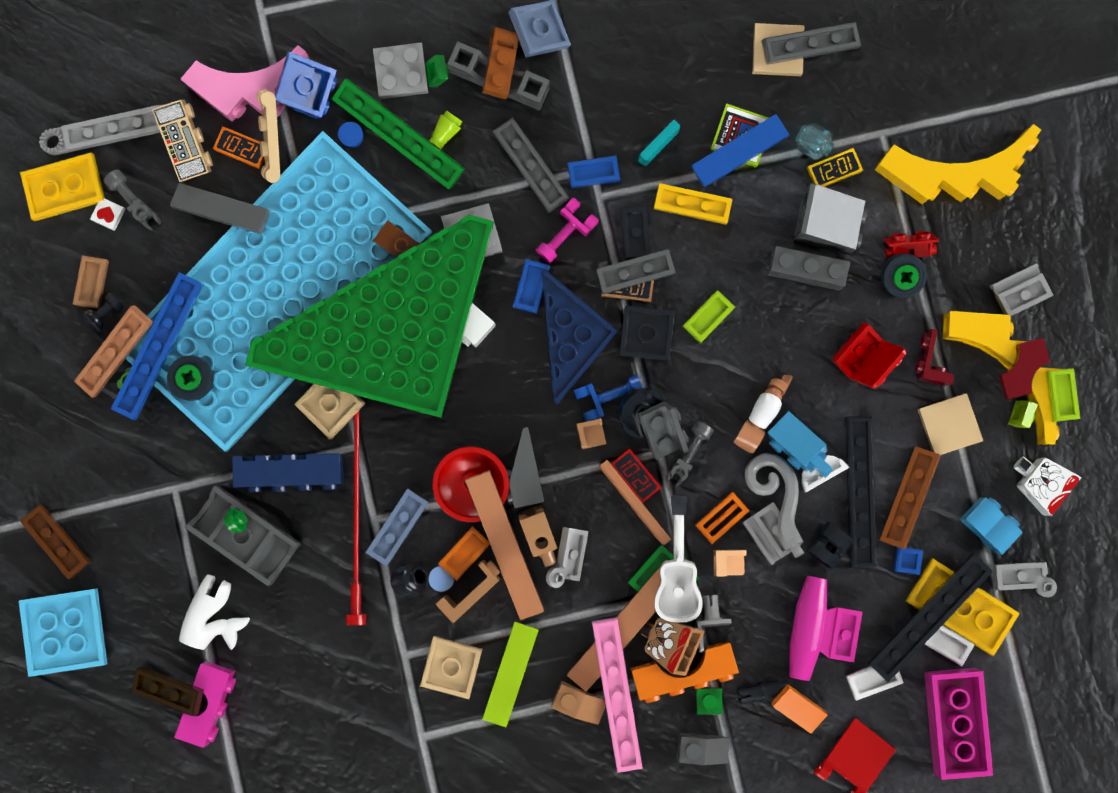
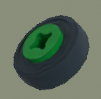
M908 253L895 254L886 261L881 271V282L885 290L894 297L899 298L913 297L919 293L925 286L927 279L926 267L923 262L916 256Z
M192 355L183 356L174 361L167 373V384L171 392L179 399L186 401H195L205 397L212 389L214 382L213 371L210 365L202 358Z

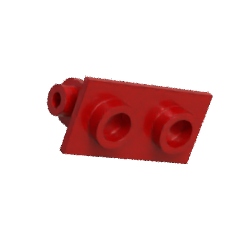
M918 231L915 235L911 236L895 233L890 238H883V241L889 246V248H885V257L891 258L895 254L901 253L909 254V249H913V255L917 258L931 257L932 254L937 253V246L933 243L939 242V239L929 231Z

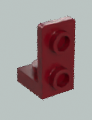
M931 329L926 334H923L921 338L920 348L923 349L922 356L918 358L915 366V373H918L917 380L948 386L953 384L955 374L947 373V368L932 366V369H930L938 331Z

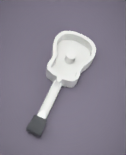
M687 495L671 496L672 515H674V560L665 561L661 565V583L655 595V610L657 614L666 621L677 623L696 619L702 610V597L696 584V565L691 561L684 560V515H686Z

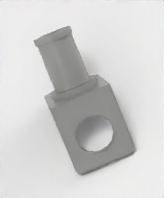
M709 595L702 596L705 619L696 622V628L725 626L732 623L731 619L720 618L718 595H711L712 597L710 598ZM703 637L698 646V653L704 652Z

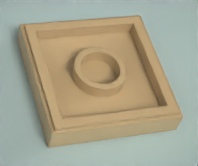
M755 23L752 74L802 76L803 58L767 65L761 41L768 37L804 31V26Z
M313 384L294 405L329 439H333L364 406L365 402L357 395Z
M967 393L917 409L930 448L934 453L942 455L983 441Z
M433 636L420 686L470 699L482 648Z

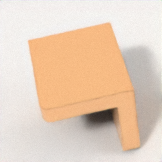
M713 550L714 576L744 575V556H746V550Z

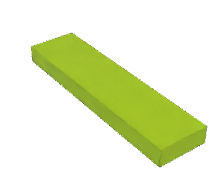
M516 621L514 622L482 720L507 727L539 629Z

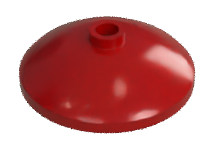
M474 446L461 447L448 453L438 464L433 477L434 496L442 510L459 521H481L465 479L488 470L491 472L504 505L509 491V477L502 461L492 452Z

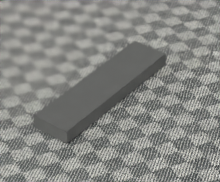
M856 22L768 37L761 41L767 65L857 49L861 46Z
M513 117L492 131L548 213L569 200L566 192Z
M178 183L170 206L174 209L261 235L270 211L266 208Z

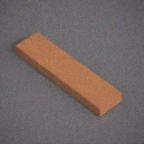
M135 305L130 306L74 382L92 398L97 397L152 325L153 321Z
M606 460L599 467L660 544L665 545L669 542L671 538L609 461Z

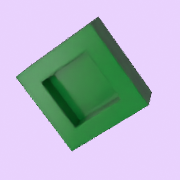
M434 55L425 63L429 87H438L448 79L449 69L445 63L444 55Z
M721 687L696 689L697 715L723 714Z

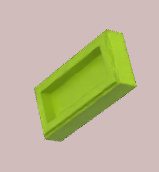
M717 290L682 327L701 343L735 306Z
M1074 368L1047 371L1046 378L1052 422L1080 419Z

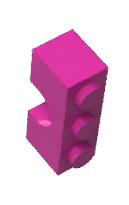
M208 661L200 664L193 686L204 689L203 693L208 701L205 712L195 716L183 713L174 738L202 748L210 742H214L219 730L218 727H215L218 718L223 717L227 708V703L224 702L226 695L232 692L236 679L233 678L234 670Z

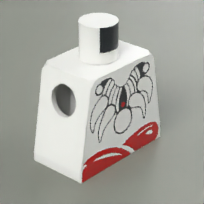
M1022 456L1013 467L1023 475L1017 484L1018 489L1044 516H1052L1081 479L1077 474L1047 458H1037L1032 464Z

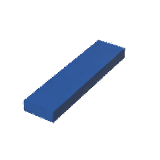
M777 114L696 162L691 168L705 188L789 136V133Z

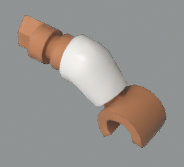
M784 375L781 380L777 378L771 379L767 390L760 394L749 416L750 421L746 420L736 436L734 444L749 453L755 452L765 435L764 429L776 417L782 406V396H784L792 381V375Z

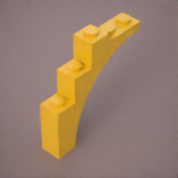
M1033 124L1023 132L1014 144L1004 151L989 158L970 163L948 164L929 161L893 145L874 170L921 204H924L929 199L933 201L941 189L959 202H962L967 197L971 199L980 187L1000 200L1006 195L1010 197L1019 186L1016 181L1021 175L1016 171L1025 161L1022 157L1027 150L1030 152L1038 143L1037 135L1041 129Z
M949 311L943 317L942 339L963 342L979 348L996 358L1008 370L1016 360V345L1029 342L1010 340L1014 329L1013 322H1010L1011 315ZM1040 367L1032 380L1033 393L1026 395L1029 401L1038 404L1035 411L1037 445H1054L1059 437V426L1056 425V422H1052L1046 372L1062 369Z

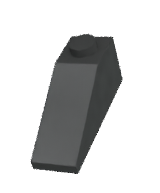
M528 427L522 430L509 482L510 489L507 499L509 504H514V508L545 502Z

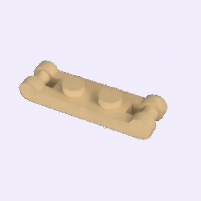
M260 89L256 93V99L262 106V116L258 117L259 130L263 131L264 141L260 142V153L262 157H265V165L261 169V175L268 182L275 183L280 179L276 98L272 92Z

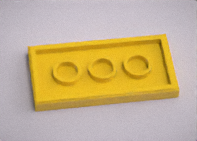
M931 558L907 597L906 602L919 609L954 571ZM978 587L943 625L989 655L994 656L1020 613Z

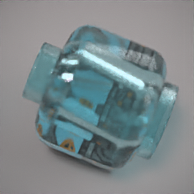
M811 123L808 126L804 125L795 140L798 143L797 149L814 160L820 159L823 155L827 157L834 147V143L831 142V131L817 123Z

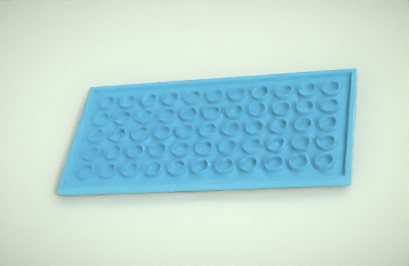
M323 131L280 175V179L273 183L253 204L270 211L262 235L232 226L186 274V276L204 285L154 386L225 452H228L295 380L294 378L245 366L251 341L270 332L288 319L301 314L305 309L319 301L332 296L336 291L350 283L363 278L367 273L395 259V256L373 241L387 220L420 244L433 233ZM167 295L147 315V317L150 318L153 321V323ZM152 325L126 357V360L132 365ZM192 355L200 357L210 365L213 371L214 382L212 389L205 397L199 400L186 401L179 399L168 387L167 373L169 367L174 361L183 356Z

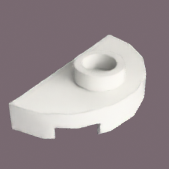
M827 455L824 461L832 467L833 471L826 478L816 470L812 473L803 470L801 484L804 493L848 469V465L842 459Z

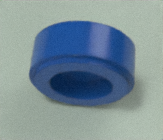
M346 122L339 128L338 138L345 147L356 148L363 142L364 133L357 123Z

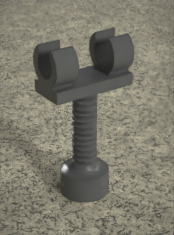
M113 170L107 174L104 183L110 190H118L130 205L127 207L128 211L132 213L138 222L151 231L153 229L148 225V221L151 218H154L158 224H161L160 218L142 200L137 199L126 186L127 178L120 170Z
M695 422L691 430L694 433V437L688 445V452L684 453L682 458L673 464L672 470L666 476L667 482L674 474L679 476V481L675 487L686 480L688 472L693 467L690 465V462L697 452L699 445L703 440H709L714 432L705 423Z

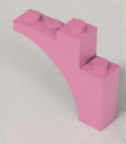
M298 45L292 51V53L310 59L306 51ZM285 58L265 69L248 73L222 72L209 68L196 60L183 75L181 81L233 122L235 118L238 119L244 114L247 104L262 114V106L256 99V93L260 89H266L275 94ZM276 102L277 117H279L284 111L285 106Z

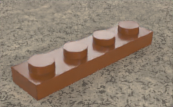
M915 446L880 541L906 550L939 463L940 454Z

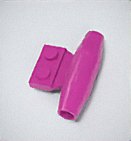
M806 576L796 605L790 640L789 677L810 681L820 652L831 659L854 662L862 612L840 607L827 610V579Z

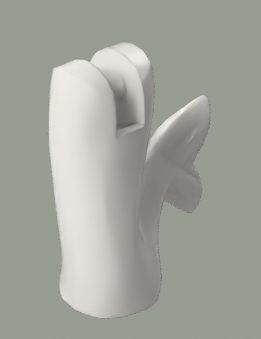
M207 574L187 610L179 641L193 648L204 650L215 636L222 635L228 647L232 650L237 642V631L244 628L250 618L220 619L206 623L210 617L224 606L231 592V583L223 580L215 598L209 596L215 582V576Z

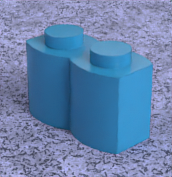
M980 497L960 520L995 554L1003 555L1023 533L1018 528L1020 524L1012 516H1005L1000 511L1001 505L991 497L989 499Z

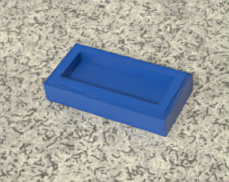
M616 155L567 163L571 189L620 181Z
M529 259L525 260L513 308L537 314L543 293L542 271L546 269L549 272L550 265Z

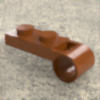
M496 26L493 28L489 41L490 53L482 93L505 100L508 97L519 40L516 32Z

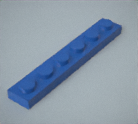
M180 272L178 273L111 407L112 410L130 419L137 420L204 285L203 283Z

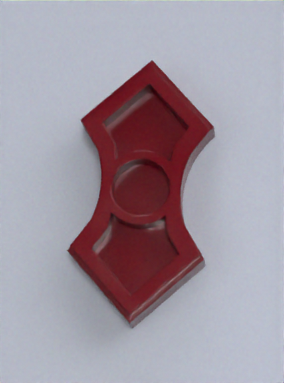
M1044 338L1016 345L1017 356L1013 366L1007 372L999 375L1005 400L1033 393L1032 380L1035 373L1040 367L1050 363Z

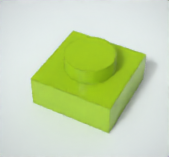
M1016 401L1008 424L1019 428H1030L1035 420V411L1038 404L1031 401Z

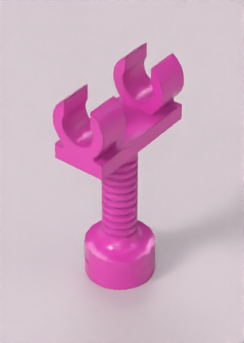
M572 198L561 210L560 214L568 221L565 227L558 232L550 243H541L536 249V252L548 263H551L556 258L555 251L557 247L564 242L574 229L579 230L586 237L598 224L599 219L593 214L583 224L572 215L581 204L575 198Z

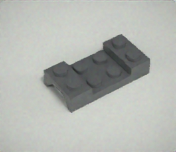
M220 486L213 487L207 502L185 527L267 586H271L301 544L286 532L276 528L239 502L236 497ZM232 508L241 510L247 517V528L241 533H232L225 525L224 516Z

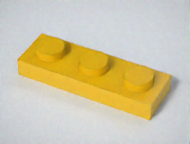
M659 183L654 209L727 225L732 199Z

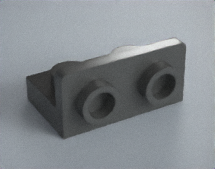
M664 401L638 413L652 456L656 460L678 449L682 453L688 452L686 444L689 442L688 436L680 426L681 415L676 407H672Z

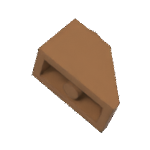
M562 680L551 704L552 709L575 719L597 725L606 707L605 699L585 692Z

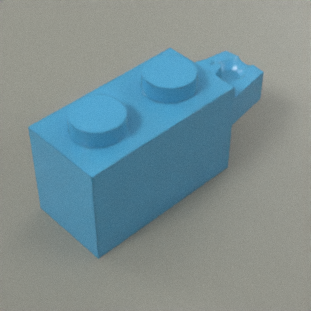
M789 411L768 432L771 440L769 444L778 453L783 451L789 456L787 460L797 470L802 468L805 472L809 471L810 473L816 470L824 478L833 471L832 467L824 461L827 458L825 454L827 452L826 444Z

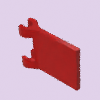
M854 718L828 756L815 769L814 774L821 780L826 781L832 770H835L855 786L849 793H867L896 749Z

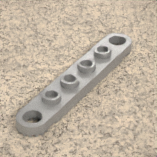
M151 106L45 130L39 138V144L46 153L59 155L161 133L152 109L160 106ZM52 136H58L59 145L49 148L47 145L48 139Z

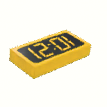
M854 148L810 165L807 167L813 184L827 187L861 173L863 168Z

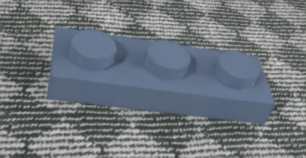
M407 489L365 553L388 566L429 502Z

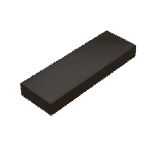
M138 667L136 669L132 693L192 716L199 714L204 689L145 667Z

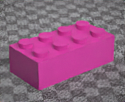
M976 668L924 672L934 775L941 780L993 776L983 671Z

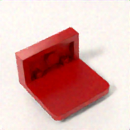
M863 322L831 360L849 379L875 389L883 384L889 373L902 362L907 351L901 346L884 341L869 324Z

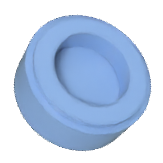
M440 566L434 568L429 574L430 586L436 591H446L454 583V579Z

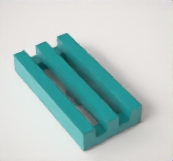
M673 120L639 155L638 161L643 166H647L679 133L680 125Z

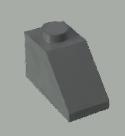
M679 732L676 758L679 763L728 764L730 737Z

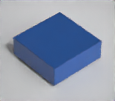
M896 547L893 571L920 575L923 550L907 547L906 550Z

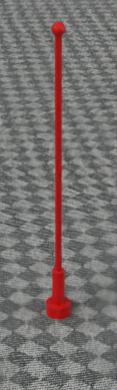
M359 411L354 415V584H351V614H346V625H366V614H361V584H359Z

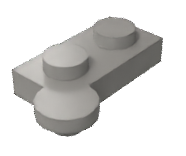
M563 527L556 567L549 569L546 575V581L549 586L559 588L565 579L580 581L589 531Z
M1047 562L993 564L995 590L1036 588V592L1042 597H1052L1057 591L1056 582L1046 577L1048 574Z

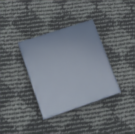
M554 0L511 8L508 12L526 58L568 49L571 46Z

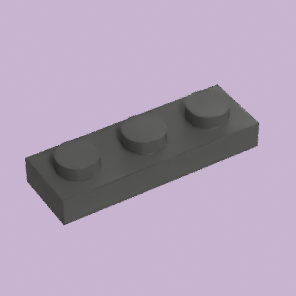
M669 249L596 269L602 294L664 278L676 273Z

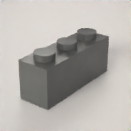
M776 246L771 252L767 275L840 291L846 285L850 262Z

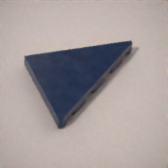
M544 269L542 271L553 402L558 405L618 330Z

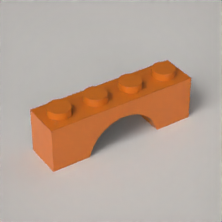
M729 641L704 647L699 664L692 671L688 672L686 676L667 673L655 661L630 668L639 700H645L646 703L660 700L659 695L670 693V696L682 694L685 692L684 688L694 686L695 689L709 686V681L718 679L719 682H725L733 679V674L739 673Z

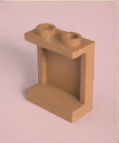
M483 560L478 564L487 575V578L458 605L447 594L436 603L437 607L452 623L459 619L501 579L498 576L501 571L491 560L488 563Z

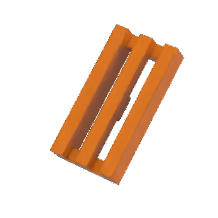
M731 492L697 522L695 526L713 544L746 515L749 509ZM733 499L735 503L705 529L703 525ZM740 507L741 511L713 536L709 534L735 509Z

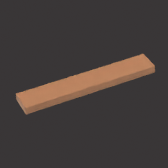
M490 470L466 478L465 482L520 620L544 612V607Z
M661 566L616 616L622 649L626 647L656 612L655 595L661 583ZM595 642L567 673V676L585 692L601 675Z

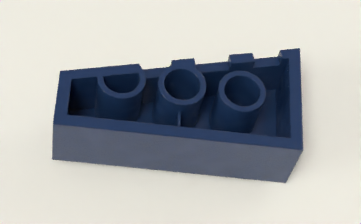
M341 453L304 454L301 456H232L233 487L246 488V493L262 492V487H271L272 492L287 491V486H297V491L312 490V485H322V490L337 489V484H344L343 454Z

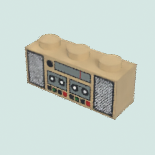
M178 100L152 109L179 182L211 172L210 166H213V162L209 152H204L201 142H204V138L200 128H195L192 118H195V114L191 104H186L185 100Z

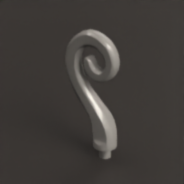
M771 453L759 454L752 458L746 466L745 480L747 486L757 495H771L780 485L777 474L775 472L769 473V482L762 485L756 479L757 471L762 467L769 466L775 468L781 474L785 482V495L778 518V533L785 551L791 550L794 557L797 558L804 554L800 546L803 540L795 525V514L799 496L797 476L790 464L782 457Z

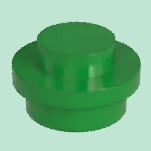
M232 508L224 516L225 525L232 533H241L246 530L248 521L246 515L241 510Z

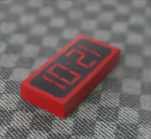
M630 449L611 463L642 503L662 488Z

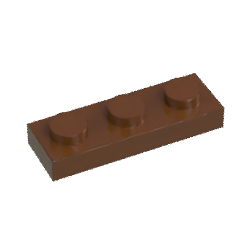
M38 505L20 521L67 579H72L91 563L44 505Z

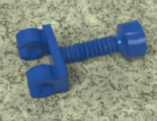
M634 375L628 378L626 385L619 386V388L616 387L612 391L609 390L600 395L596 394L592 383L574 390L577 400L589 395L593 398L596 409L583 414L585 422L604 417L601 408L602 403L614 398L616 399L619 396L621 397V395L624 396L631 392L633 388L642 387L638 375Z

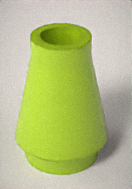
M446 110L444 115H440L429 141L442 149L461 129L462 121Z

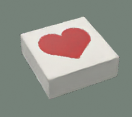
M104 199V201L98 202L90 220L115 231L126 209Z

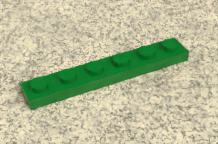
M344 79L332 100L447 189H452L465 168L352 81Z

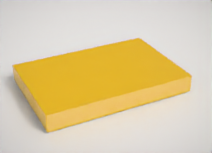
M93 153L83 154L20 172L31 220L33 221L95 205L105 199Z

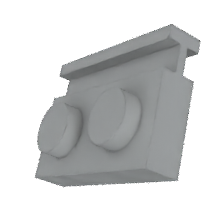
M1037 263L990 286L1004 315H1015L1054 296L1043 274L1040 273Z
M774 502L742 522L770 565L792 552L791 550L785 551L779 538L778 518L780 511Z

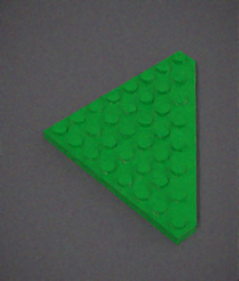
M467 215L460 219L461 221L441 230L418 246L410 248L387 264H383L367 273L363 278L336 291L332 296L305 309L301 314L288 319L270 332L252 340L245 366L442 418L494 221Z

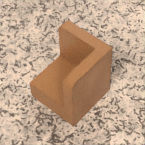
M601 418L576 424L582 450L606 444Z

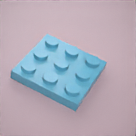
M98 588L19 600L28 677L107 664Z

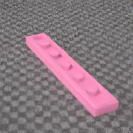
M615 617L592 621L617 773L643 769L618 619Z

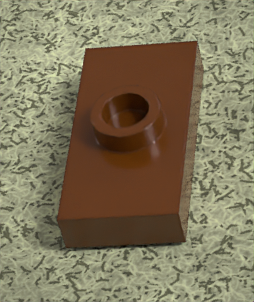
M388 220L373 240L396 258L398 255L420 244Z

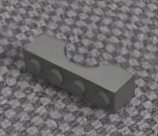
M457 41L447 63L449 73L483 87L488 57L481 51ZM513 70L508 98L540 111L550 89V80L527 70Z

